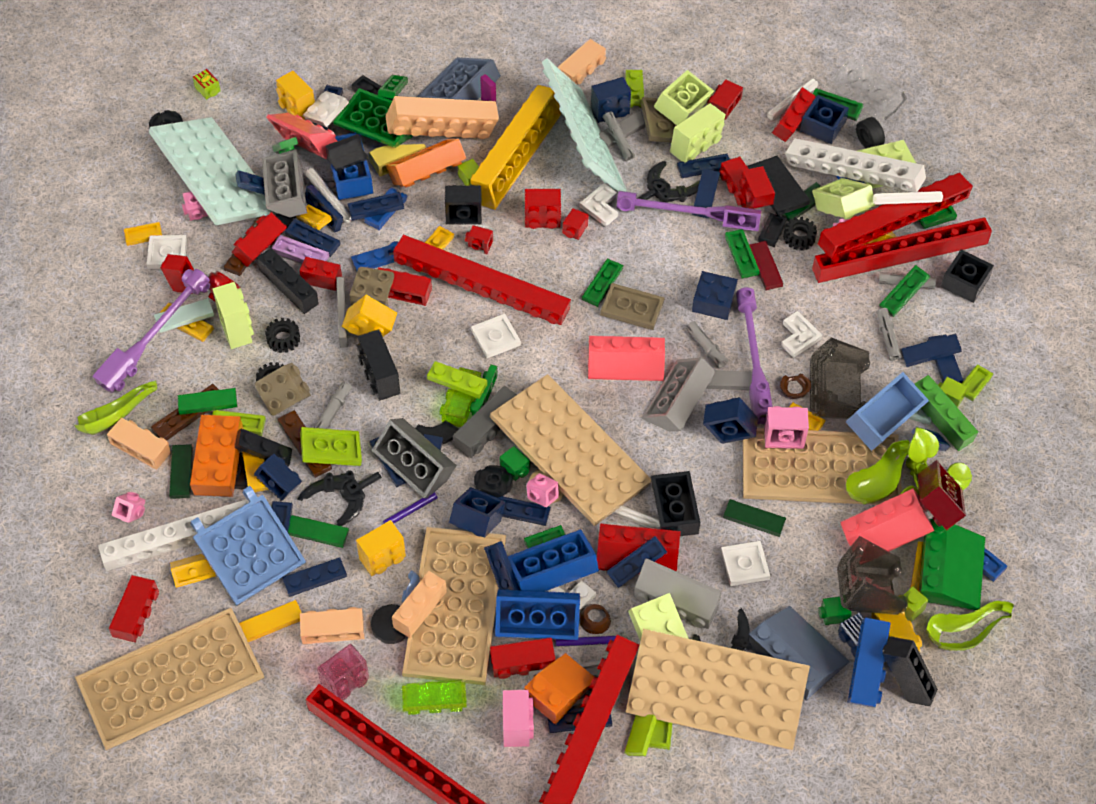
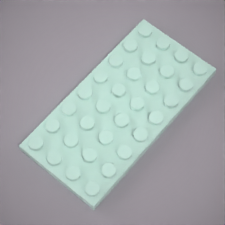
M546 58L542 61L543 72L550 80L548 84L555 92V100L561 106L559 110L566 117L565 123L572 131L570 135L577 143L576 149L583 157L582 163L587 169L590 168L595 176L599 175L602 181L608 183L614 191L626 192L627 189L609 148L600 138L599 133L601 130L583 90Z
M212 117L150 127L149 134L215 225L261 217L263 215L266 216L271 212L273 214L277 213L267 209L265 195L237 187L235 174L238 170L255 174Z

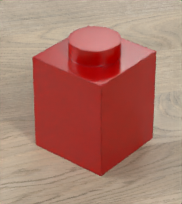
M572 208L563 222L562 234H565L568 238L579 240L588 226L589 214Z

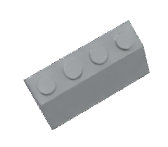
M297 150L262 158L267 209L288 217L306 214L303 169Z
M702 357L676 360L642 419L669 432L681 431L688 417L693 413L697 402L703 396L707 385L712 381L715 371Z
M646 559L635 586L634 597L638 601L646 603L670 593L681 620L686 619L698 628L704 627L709 629L718 611L722 591Z

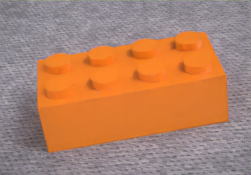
M446 139L385 166L393 185L405 186L406 188L414 185L416 180L423 181L430 178V174H439L446 171V167L461 165V161L465 160L466 156L459 139Z
M201 415L190 482L194 495L233 497L240 450L235 448L237 431L241 428L243 429L240 416Z

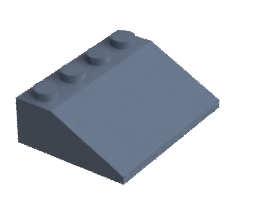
M457 57L417 97L478 100L481 97L480 77L486 74L496 83L501 75L493 59Z
M791 606L764 620L749 635V642L752 645L751 649L756 654L810 666L804 693L806 701L850 662Z

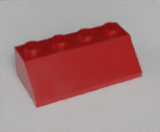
M600 523L597 549L598 569L603 571L609 570L656 535L667 550V553L656 560L655 563L677 572L681 531Z

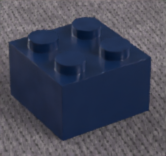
M624 77L591 86L590 108L597 123L605 122L603 115L608 112H613L615 118L625 117L630 114L631 90Z
M817 95L802 118L800 132L832 145L846 123L849 108Z
M702 271L693 299L692 312L728 320L736 294L738 279Z
M740 397L705 405L703 425L720 443L725 444L756 437L758 417Z
M470 487L453 503L449 523L459 529H465L476 536L485 538L501 522L506 501Z

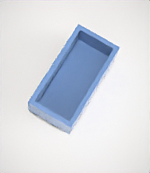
M902 372L856 411L846 423L872 451L929 400Z

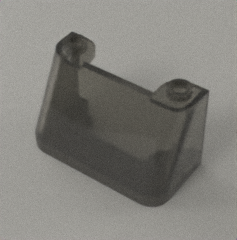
M831 337L813 353L810 359V412H812V415L821 418L848 420L867 403L865 401L861 402V374L870 366L869 351Z
M859 536L840 559L837 566L841 606L850 611L893 615L903 613L908 606L907 598L902 594L894 595L892 582L894 578L900 575L902 570L900 557Z

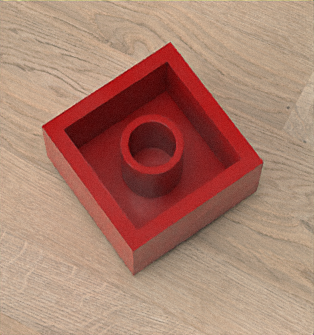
M525 189V228H561V189Z

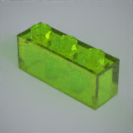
M459 367L461 371L482 378L481 372ZM448 388L445 397L446 402L441 405L439 415H442V423L446 420L454 426L462 427L467 422L471 403L476 398Z
M465 680L404 683L402 684L403 712L408 711V715L420 714V710H429V713H441L442 709H450V712L463 711V708L467 707Z

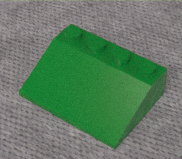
M360 88L333 121L334 125L394 148L413 137L412 135L388 134L386 114L392 100Z
M930 519L934 531L924 535L919 592L928 599V603L972 610L980 609L986 537L956 524L946 530L943 526L939 527L933 519Z

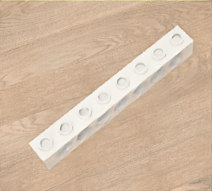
M796 138L785 153L788 165L904 191L917 193L926 179L924 165Z
M245 499L100 544L98 547L106 571L113 570L195 544L193 536L197 533L190 524L192 520L198 517L206 529L248 504L249 501Z

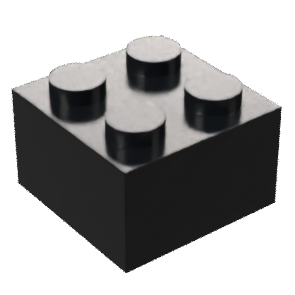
M445 186L446 225H482L481 186Z
M961 249L945 272L941 287L974 303L990 279L994 265Z

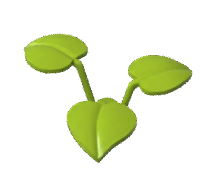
M919 427L915 429L908 448L909 457L906 460V466L911 470L910 475L913 476L917 488L908 486L901 494L914 489L919 495V481L916 474L918 475L928 467L927 458L934 457L939 449L937 438L931 432ZM956 462L949 466L947 472L963 490L967 488L972 480L970 468L962 462Z

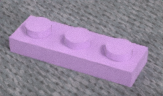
M281 235L272 247L278 255L303 263L305 257L327 261L329 258V252Z

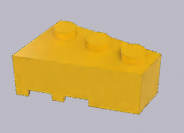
M895 599L872 605L871 619L891 622L888 640L890 636L913 640L920 652V647H922L921 638L915 634L911 621L906 619L903 608L899 607Z

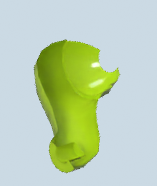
M157 381L140 385L104 406L81 414L77 417L79 424L74 426L78 431L91 435L110 428L121 417H126L143 399L157 390Z
M909 440L892 443L875 465L849 475L846 480V490L849 496L857 502H862L863 505L875 503L889 497L899 484L902 465L905 457L908 456Z
M994 601L968 614H935L930 618L927 626L928 637L934 644L938 645L939 649L964 651L974 648L987 637L997 623L1002 619L1012 617L1011 612L1014 604L1007 601ZM1001 610L1010 614L991 622L978 636L962 643L939 642L941 631L952 633L966 630L995 611Z

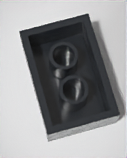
M380 329L359 335V344H356L359 353L358 360L361 366L364 365V374L366 380L371 382L370 389L372 394L377 395L379 401L401 394L399 374Z

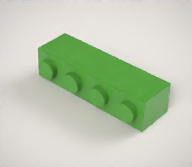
M927 375L914 383L929 400L921 407V410L931 418V421L958 451L971 444L976 438L978 430L936 382Z

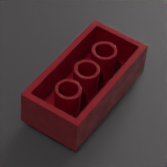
M935 460L918 474L919 504L924 511H929L933 515L932 518L939 527L943 526L948 530L966 516L963 489L946 469Z

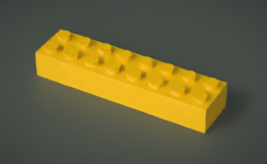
M536 86L526 102L523 103L519 112L514 116L512 122L506 127L505 132L498 138L493 149L489 151L488 156L481 162L476 173L472 175L471 184L481 186L482 206L496 210L561 116L559 103L554 98L555 92L550 87Z

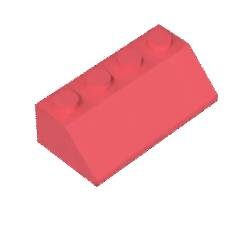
M290 113L268 114L266 117L285 140L296 137L297 146L324 159H327L325 146L337 142L335 139L336 135L331 130H325L319 124L314 125L308 119L305 121L299 115L294 116Z
M589 336L588 379L664 381L665 338Z
M914 489L840 522L846 539L860 564L934 531L927 512L919 504L920 498Z

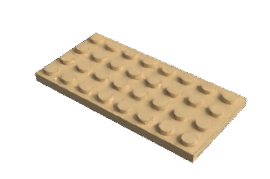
M548 374L490 413V418L545 476L558 482V489L593 526H596L651 484V478Z
M757 428L756 437L742 440L743 499L863 504L852 499L847 493V478L854 472L875 465L882 458L887 448L892 443L899 441L898 434L889 435L871 451L855 432L808 430L804 449L765 448L764 428ZM901 476L897 488L889 497L870 505H878L900 495L902 492Z
M426 528L418 576L421 581L427 572L431 571L446 581L447 593L412 637H408L402 671L403 677L486 685L496 615V596L499 588L484 547L502 541L505 548L506 535L489 533L484 538L476 536L470 531Z
M229 608L76 676L75 679L105 749L109 750L263 679L264 674L232 608Z
M643 629L626 713L644 717L646 715H654L657 720L793 750L810 666Z

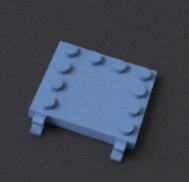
M251 486L245 488L242 492L249 501L248 504L206 529L198 517L190 523L197 533L193 536L194 541L236 606L306 563L264 495L257 497Z

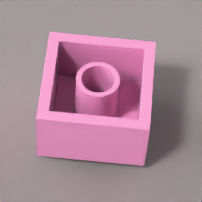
M768 407L764 426L765 448L804 449L809 429L808 408Z
M503 690L504 747L529 746V739H534L533 698H529L528 690Z

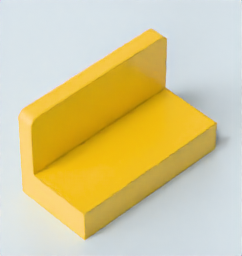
M203 553L170 562L176 588L216 577L215 572Z

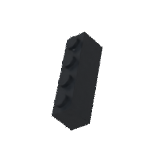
M272 248L256 257L259 271L300 311L306 314L319 305L317 291Z
M890 636L887 644L883 647L882 654L907 702L931 707L938 688L915 642Z

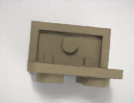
M359 267L349 295L351 306L363 296L368 295L389 308L388 295L394 280V273Z
M293 362L282 366L255 382L258 393L273 416L311 396L309 386L306 382H303L300 370Z

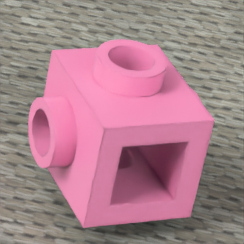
M192 192L183 193L185 204H182L184 214L189 215L190 221L208 216Z
M539 473L527 483V498L544 507L549 506L559 498L558 482Z
M128 492L116 497L112 516L128 523L141 518L145 511V499L139 497L134 492Z

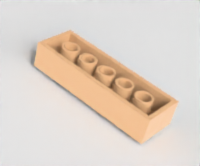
M394 96L386 114L388 134L425 135L430 137L445 136L448 138H489L499 120L496 101Z

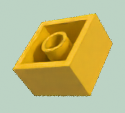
M292 70L276 80V91L279 96L278 103L288 113L294 116L299 115L305 120L303 115L315 103L314 92Z
M365 295L347 309L342 327L357 336L380 329L384 337L392 331L397 312Z
M391 520L356 540L359 560L371 576L382 574L387 567L392 564H399L406 557L404 537Z

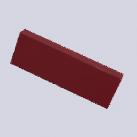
M766 241L749 244L759 268V276L765 290L783 287V280Z

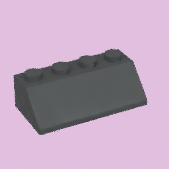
M404 418L390 419L372 449L381 460L425 499L448 481L457 466Z

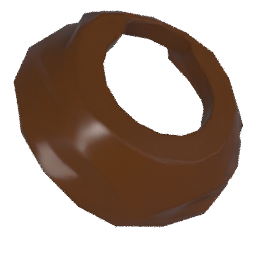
M801 373L798 376L791 377L785 375L780 381V389L789 398H803L811 389V381ZM797 381L802 386V392L797 394L790 393L788 391L789 382Z
M589 604L579 614L581 627L590 634H603L611 625L610 615L602 605ZM593 609L603 610L606 617L600 622H593L590 620L588 613Z

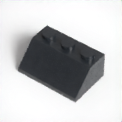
M690 471L651 475L660 529L681 531L680 536L699 534L701 522Z

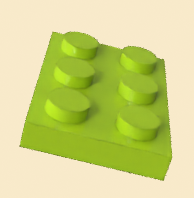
M301 427L302 462L361 466L362 456L359 431Z

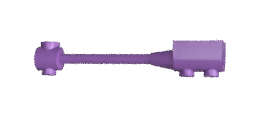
M618 192L616 208L622 211H634L635 206L686 212L706 215L723 222V227L752 231L759 230L761 210L728 205L703 208L636 199L637 193Z
M191 269L186 270L182 276V282L186 289L140 341L125 352L116 348L92 376L97 384L110 393H113L115 390L121 391L125 386L123 380L127 376L133 377L136 374L137 367L135 366L145 350V346L191 293L198 295L200 292L206 293L209 290L210 279L199 269L194 271Z
M745 287L736 292L738 310L741 313H745L753 364L752 381L749 389L752 411L758 417L757 424H765L766 417L760 416L767 414L768 407H773L769 382L766 380L760 366L752 315V312L757 308L755 292L752 288Z

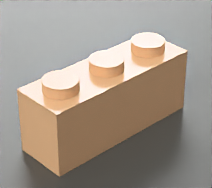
M589 39L559 65L558 68L573 82L581 84L588 74L591 75L597 66L605 62L606 48Z
M122 417L107 434L111 445L156 470L171 454L169 443L164 438H158L148 429L143 430L135 422L127 421Z
M428 571L392 616L393 628L411 638L447 593L446 581Z
M350 607L345 610L328 609L322 612L307 611L300 613L302 644L365 639L362 608Z

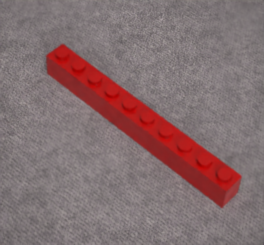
M960 172L949 175L943 180L935 181L933 184L926 187L923 186L918 190V192H942L943 198L941 202L882 204L873 210L866 211L864 214L854 216L850 220L824 229L820 233L817 244L830 258H834L968 199L973 185Z
M983 217L868 243L834 258H830L826 253L816 255L812 270L818 283L952 253L961 249L965 250L986 245L989 242L992 229L986 218Z
M402 235L394 249V261L400 265L426 273L433 278H439L451 285H457L466 291L475 292L484 298L493 299L500 304H505L518 311L531 314L533 317L547 320L551 324L562 325L570 310L571 299L407 235Z
M616 635L614 641L610 639L605 650L609 652L606 659L602 658L597 669L601 672L598 677L594 676L589 686V688L593 689L591 695H585L581 705L584 711L582 715L577 714L573 726L576 729L573 734L569 732L564 745L568 747L565 753L560 752L556 762L559 768L557 772L552 771L547 782L551 786L548 792L543 791L539 800L540 804H572L640 644L620 635Z
M318 684L305 699L310 712L437 804H487L322 685Z

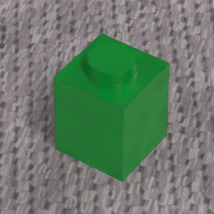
M515 446L499 457L500 466L506 468L507 472L512 474L514 481L528 475L530 460Z
M847 595L824 598L821 607L818 608L819 617L824 619L825 625L840 624L851 618L852 615Z

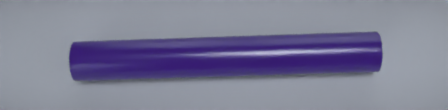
M434 492L426 499L418 500L383 520V523L385 524L390 520L393 524L438 499L436 493Z
M616 636L578 637V640L556 639V647L608 644L610 639L614 641Z

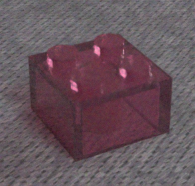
M351 643L317 667L320 685L341 700L347 699L351 691L357 687H363L369 679L367 662Z

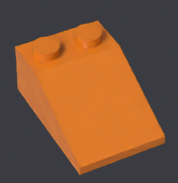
M565 653L540 671L524 687V690H528L529 698H533V706L556 724L589 690L594 676Z

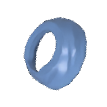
M413 570L408 574L410 582L407 589L403 591L402 603L420 582V577Z

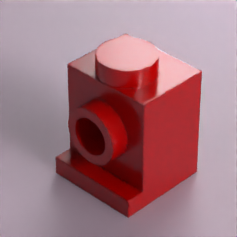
M472 225L470 232L467 231L465 235V242H468L469 247L475 250H483L484 254L488 255L493 243V230Z

